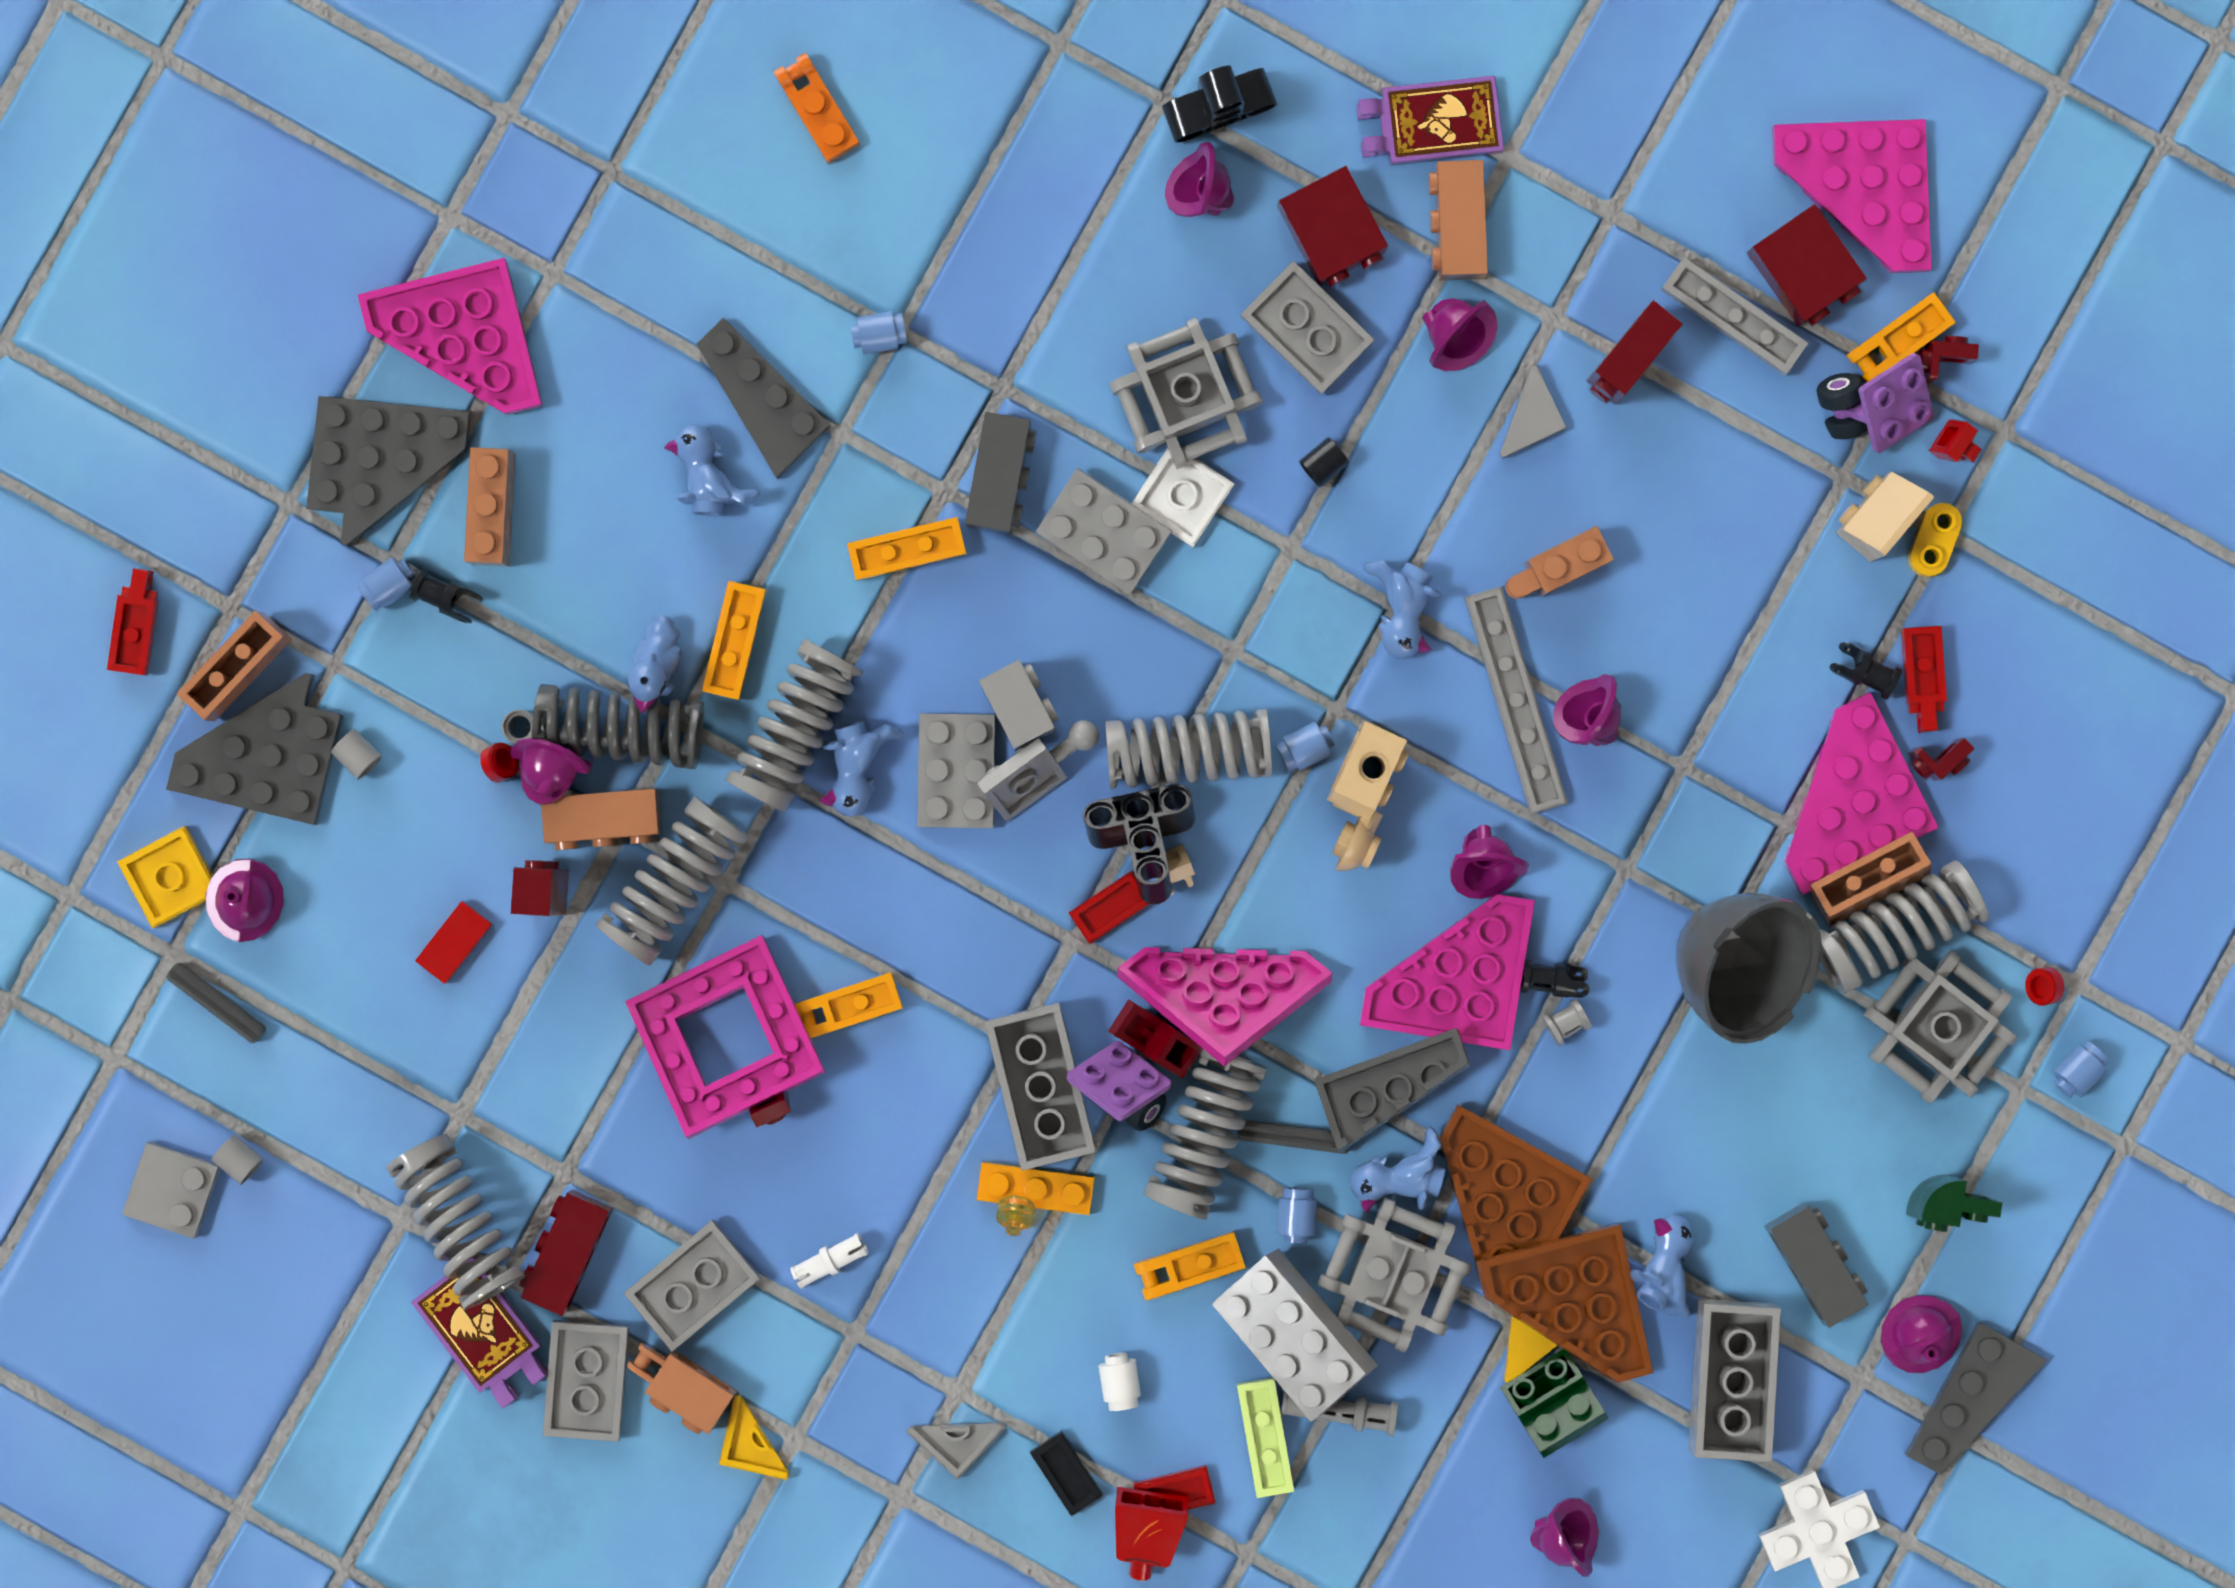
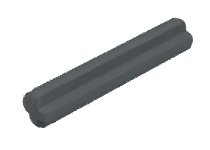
M176 963L166 976L168 981L250 1043H256L265 1033L266 1027L184 964Z
M1245 1120L1244 1128L1238 1130L1237 1136L1241 1141L1340 1153L1337 1150L1332 1132L1327 1130ZM1347 1148L1346 1150H1344V1151L1341 1152L1340 1154H1346V1153L1348 1152L1349 1148Z

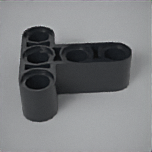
M1226 65L1201 75L1198 80L1197 91L1165 103L1162 109L1175 143H1180L1274 108L1277 102L1264 68L1254 69L1235 76L1232 67Z
M1172 784L1090 803L1083 812L1090 844L1099 849H1109L1128 844L1138 893L1141 899L1149 904L1165 902L1172 893V882L1162 837L1185 832L1193 826L1195 812L1189 789L1183 785ZM1176 807H1181V809L1171 810ZM1139 815H1145L1144 817H1141V818H1134V817L1139 816ZM1102 823H1108L1104 826H1097ZM1147 846H1151V848H1149V849H1147V850H1142V849H1141V848H1144V847H1147ZM1152 878H1159V879L1156 880V881H1152V882H1149V881H1148L1149 879H1152Z

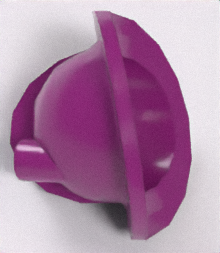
M1210 142L1201 143L1196 152L1184 158L1173 169L1166 183L1165 199L1168 208L1177 216L1195 217L1205 213L1218 216L1221 211H1225L1233 205L1234 196L1230 188L1231 180L1226 167L1215 159L1214 148Z
M1445 299L1437 303L1432 310L1422 316L1428 329L1429 338L1435 348L1429 362L1434 368L1443 371L1461 370L1476 363L1491 347L1498 328L1495 311L1485 300L1472 307L1467 302L1458 299Z
M1603 674L1598 678L1583 680L1569 687L1559 697L1553 710V726L1560 737L1570 743L1586 746L1589 743L1599 746L1615 742L1618 736V725L1621 721V704L1616 698L1617 682L1614 676Z
M521 739L510 749L511 758L521 760V781L524 792L530 800L539 805L552 804L562 798L579 772L588 774L593 768L590 761L577 756L572 751L558 744L542 739Z
M1480 825L1464 837L1463 850L1460 854L1455 855L1450 867V882L1458 893L1468 898L1484 899L1500 894L1508 889L1519 876L1527 873L1529 864L1525 860L1516 857L1506 842L1497 836H1492L1490 826Z
M251 858L236 859L222 866L210 879L206 891V911L213 926L223 936L237 942L252 941L268 933L279 920L284 905L283 887L277 874L264 862Z
M1916 1295L1903 1299L1889 1310L1881 1327L1880 1342L1885 1356L1893 1366L1908 1373H1926L1937 1369L1952 1357L1959 1346L1963 1330L1961 1318L1950 1304L1934 1296Z
M1567 1498L1558 1503L1547 1517L1535 1521V1528L1530 1535L1531 1544L1543 1552L1548 1560L1558 1566L1574 1567L1581 1576L1588 1577L1593 1571L1592 1558L1598 1542L1599 1530L1596 1515L1591 1506L1582 1499Z

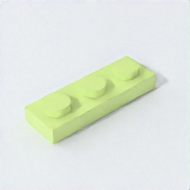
M1270 1377L1236 1383L1256 1497L1261 1498L1294 1492L1275 1379Z

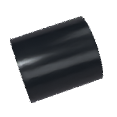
M1329 437L1299 461L1304 471L1319 487H1322L1350 463L1342 450Z

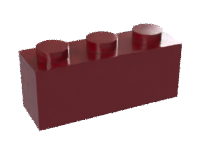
M525 860L524 867H514L510 914L535 916L566 915L569 870L559 869L558 861Z
M574 1190L567 1192L565 1197L559 1195L550 1213V1216L555 1218L550 1232L543 1230L534 1251L540 1254L535 1266L528 1265L524 1272L525 1277L520 1280L519 1286L524 1288L520 1298L560 1316L566 1314L613 1211V1207Z

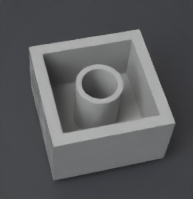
M1017 660L979 680L1015 751L1024 744L1032 743L1037 738L1040 739L1056 731L1053 722L1059 720L1048 698L1040 700L1035 689L1040 687L1041 683L1031 664L1023 667L1020 660Z

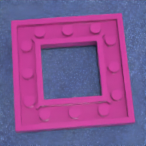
M762 935L625 1001L684 1135L688 1139L826 1073L770 948ZM745 989L773 1050V1054L706 1085L678 1020Z

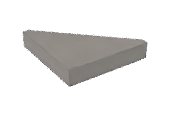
M1537 365L1529 369L1500 451L1501 458H1505L1566 428Z
M1002 1422L910 1426L906 1432L958 1480L1006 1426Z

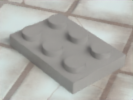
M1294 261L1240 315L1320 395L1375 340Z
M1080 468L1075 470L1036 530V533L1129 595L1133 592L1172 532L1171 529Z
M919 713L917 827L994 828V806L980 789L977 782L984 778L988 770L995 767V715Z
M712 1219L625 1291L624 1295L672 1352L756 1283L761 1276L714 1219Z
M562 1320L552 1321L543 1436L614 1442L621 1440L630 1326Z

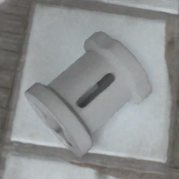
M1576 999L1570 1001V1006L1552 1016L1546 1014L1542 1017L1548 1032L1558 1046L1564 1044L1565 1038L1581 1029L1588 1030L1592 1028L1586 1013Z

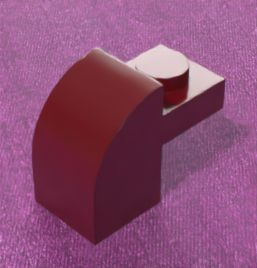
M1129 999L1108 1030L1115 1037L1142 1052L1154 1062L1182 1079L1202 1050V1047L1190 1037Z

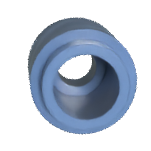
M892 311L860 316L857 317L858 325L850 326L854 348L862 347L863 355L898 349L899 344L907 343L902 313L893 315Z
M391 557L363 577L364 582L358 586V589L369 605L377 611L382 606L385 608L389 607L411 591L414 584L412 580L417 575L404 558L397 561L394 557Z
M1313 722L1282 737L1283 742L1277 744L1276 748L1286 769L1290 772L1296 768L1298 771H1301L1330 757L1331 752L1329 748L1335 746L1327 727L1324 725L1319 728L1316 722Z
M2086 1041L2082 1046L2077 1045L2053 1071L2057 1078L2053 1083L2069 1098L2074 1094L2082 1098L2107 1071L2105 1066L2110 1060L2098 1047Z
M1283 1188V1197H1279L1277 1234L1285 1235V1242L1307 1243L1308 1236H1315L1317 1199L1313 1198L1314 1189Z

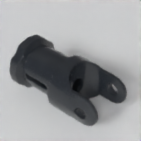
M422 569L416 577L409 596L410 600L416 602L420 599L438 607L440 613L470 624L472 621L469 618L453 611L455 603L463 595H468L480 601L483 600L473 590L455 582L450 584L430 576V571Z
M1840 643L1839 649L1853 657L1855 669H1849L1841 664L1832 663L1829 667L1830 670L1856 685L1862 683L1880 692L1881 698L1887 700L1900 679L1902 669L1898 667L1891 669L1873 660L1872 654L1852 644Z
M1525 959L1520 991L1521 993H1527L1529 990L1551 992L1556 997L1583 998L1589 993V986L1584 982L1588 978V971L1584 967L1571 966L1564 963H1556L1555 966L1532 964L1531 960ZM1581 972L1582 975L1577 976L1576 973ZM1581 988L1583 991L1577 992V989Z

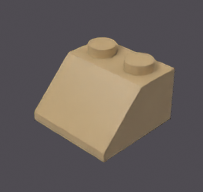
M1892 471L1885 474L1882 478L1877 474L1863 489L1862 492L1867 496L1858 507L1852 503L1840 516L1838 521L1843 525L1837 530L1836 534L1870 562L1886 556L1934 499V496Z

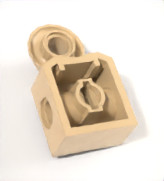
M1367 721L1360 724L1327 797V800L1333 803L1332 806L1358 817L1355 824L1346 822L1332 852V854L1340 857L1335 868L1336 871H1349L1359 866L1368 869L1381 842V837L1375 835L1383 815L1375 810L1377 806L1385 807L1394 788L1393 785L1388 783L1393 771L1401 772L1410 753L1409 750L1404 749L1407 742L1406 739ZM1366 758H1373L1380 765V774L1375 779L1368 778L1363 772L1362 766Z

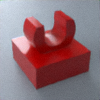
M1949 419L1928 451L1938 459L1958 462L1959 459L1964 461L1967 458L1970 462L1974 463L1982 451L1980 447L1971 442L1978 430L1968 422Z

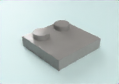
M146 1142L122 1215L195 1239L198 1237L221 1168L213 1162L153 1142Z

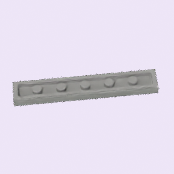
M1502 586L1467 596L1464 600L1529 812L1534 814L1567 804L1568 802Z

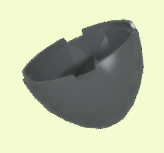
M1742 893L1718 899L1699 909L1689 918L1682 928L1677 941V974L1685 999L1701 1020L1722 1038L1732 1043L1743 1044L1761 1041L1776 1033L1790 1022L1794 1017L1791 1011L1803 993L1810 994L1819 972L1822 956L1821 934L1816 919L1792 900L1779 896Z

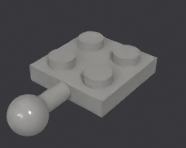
M1078 721L1070 728L1069 737L1050 751L1037 738L1032 743L1021 746L1015 755L1002 765L988 770L984 778L978 781L977 784L1003 819L1008 822L1067 779L1058 763L1077 749L1082 751L1092 749L1098 742L1099 731L1095 724L1090 721Z

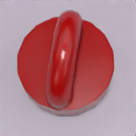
M499 742L488 746L480 755L482 770L495 783L512 778L519 769V759L511 758L510 749L512 747L506 743Z
M2052 967L2037 968L2028 974L2025 981V991L2033 1003L2039 1006L2058 1003L2063 997L2065 991L2064 981L2061 974Z

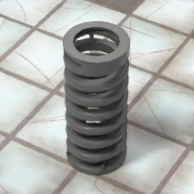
M541 684L539 686L533 713L532 739L549 741L566 749L569 746L570 751L580 757L589 748L592 757L602 759L609 751L612 759L616 761L624 760L629 753L633 762L643 763L650 755L653 764L662 766L670 756L673 766L696 770L703 738V702L694 701L691 703V706L685 705L683 722L688 724L683 744L680 746V700L672 699L670 701L667 723L661 744V700L657 698L648 709L646 725L640 742V711L633 695L629 697L625 727L620 740V694L612 692L609 695L606 720L600 737L599 705L601 694L598 690H591L588 696L584 726L579 736L578 712L580 690L572 687L568 692L566 715L559 735L558 708H563L564 700L559 699V687L548 684Z

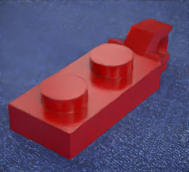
M133 568L130 587L123 586L121 595H117L107 670L148 676L159 601H157L158 591H152L153 571Z
M1942 626L1901 629L1908 713H1916L1918 733L1934 732L1938 730L1936 712H1943L1944 702L1947 701Z

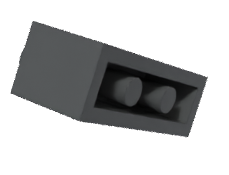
M985 412L965 519L966 527L1011 535L1012 526H1020L1023 505L1016 504L1019 489L1026 490L1030 468L1023 467L1026 452L1033 453L1037 433L1036 430H1030L1031 422L1029 419Z
M1801 1203L1764 1225L1823 1325L1830 1328L1868 1305L1863 1296L1868 1292L1864 1283L1856 1272L1850 1275L1843 1263L1848 1260V1257L1837 1240L1831 1242L1824 1229L1829 1227L1817 1207L1811 1209L1809 1205Z

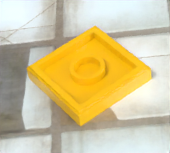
M183 826L117 861L152 929L206 902V891L213 874L187 826Z

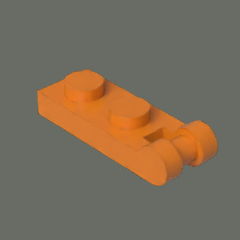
M803 53L796 58V63L786 69L782 66L773 71L826 162L829 164L859 146L860 142L817 73L806 53ZM805 75L810 84L797 91L793 81Z

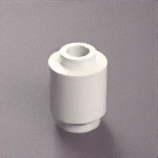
M1115 1353L1105 1356V1362L1099 1364L1098 1368L1103 1400L1108 1402L1109 1411H1121L1138 1407V1397L1141 1396L1136 1359H1128L1127 1353Z

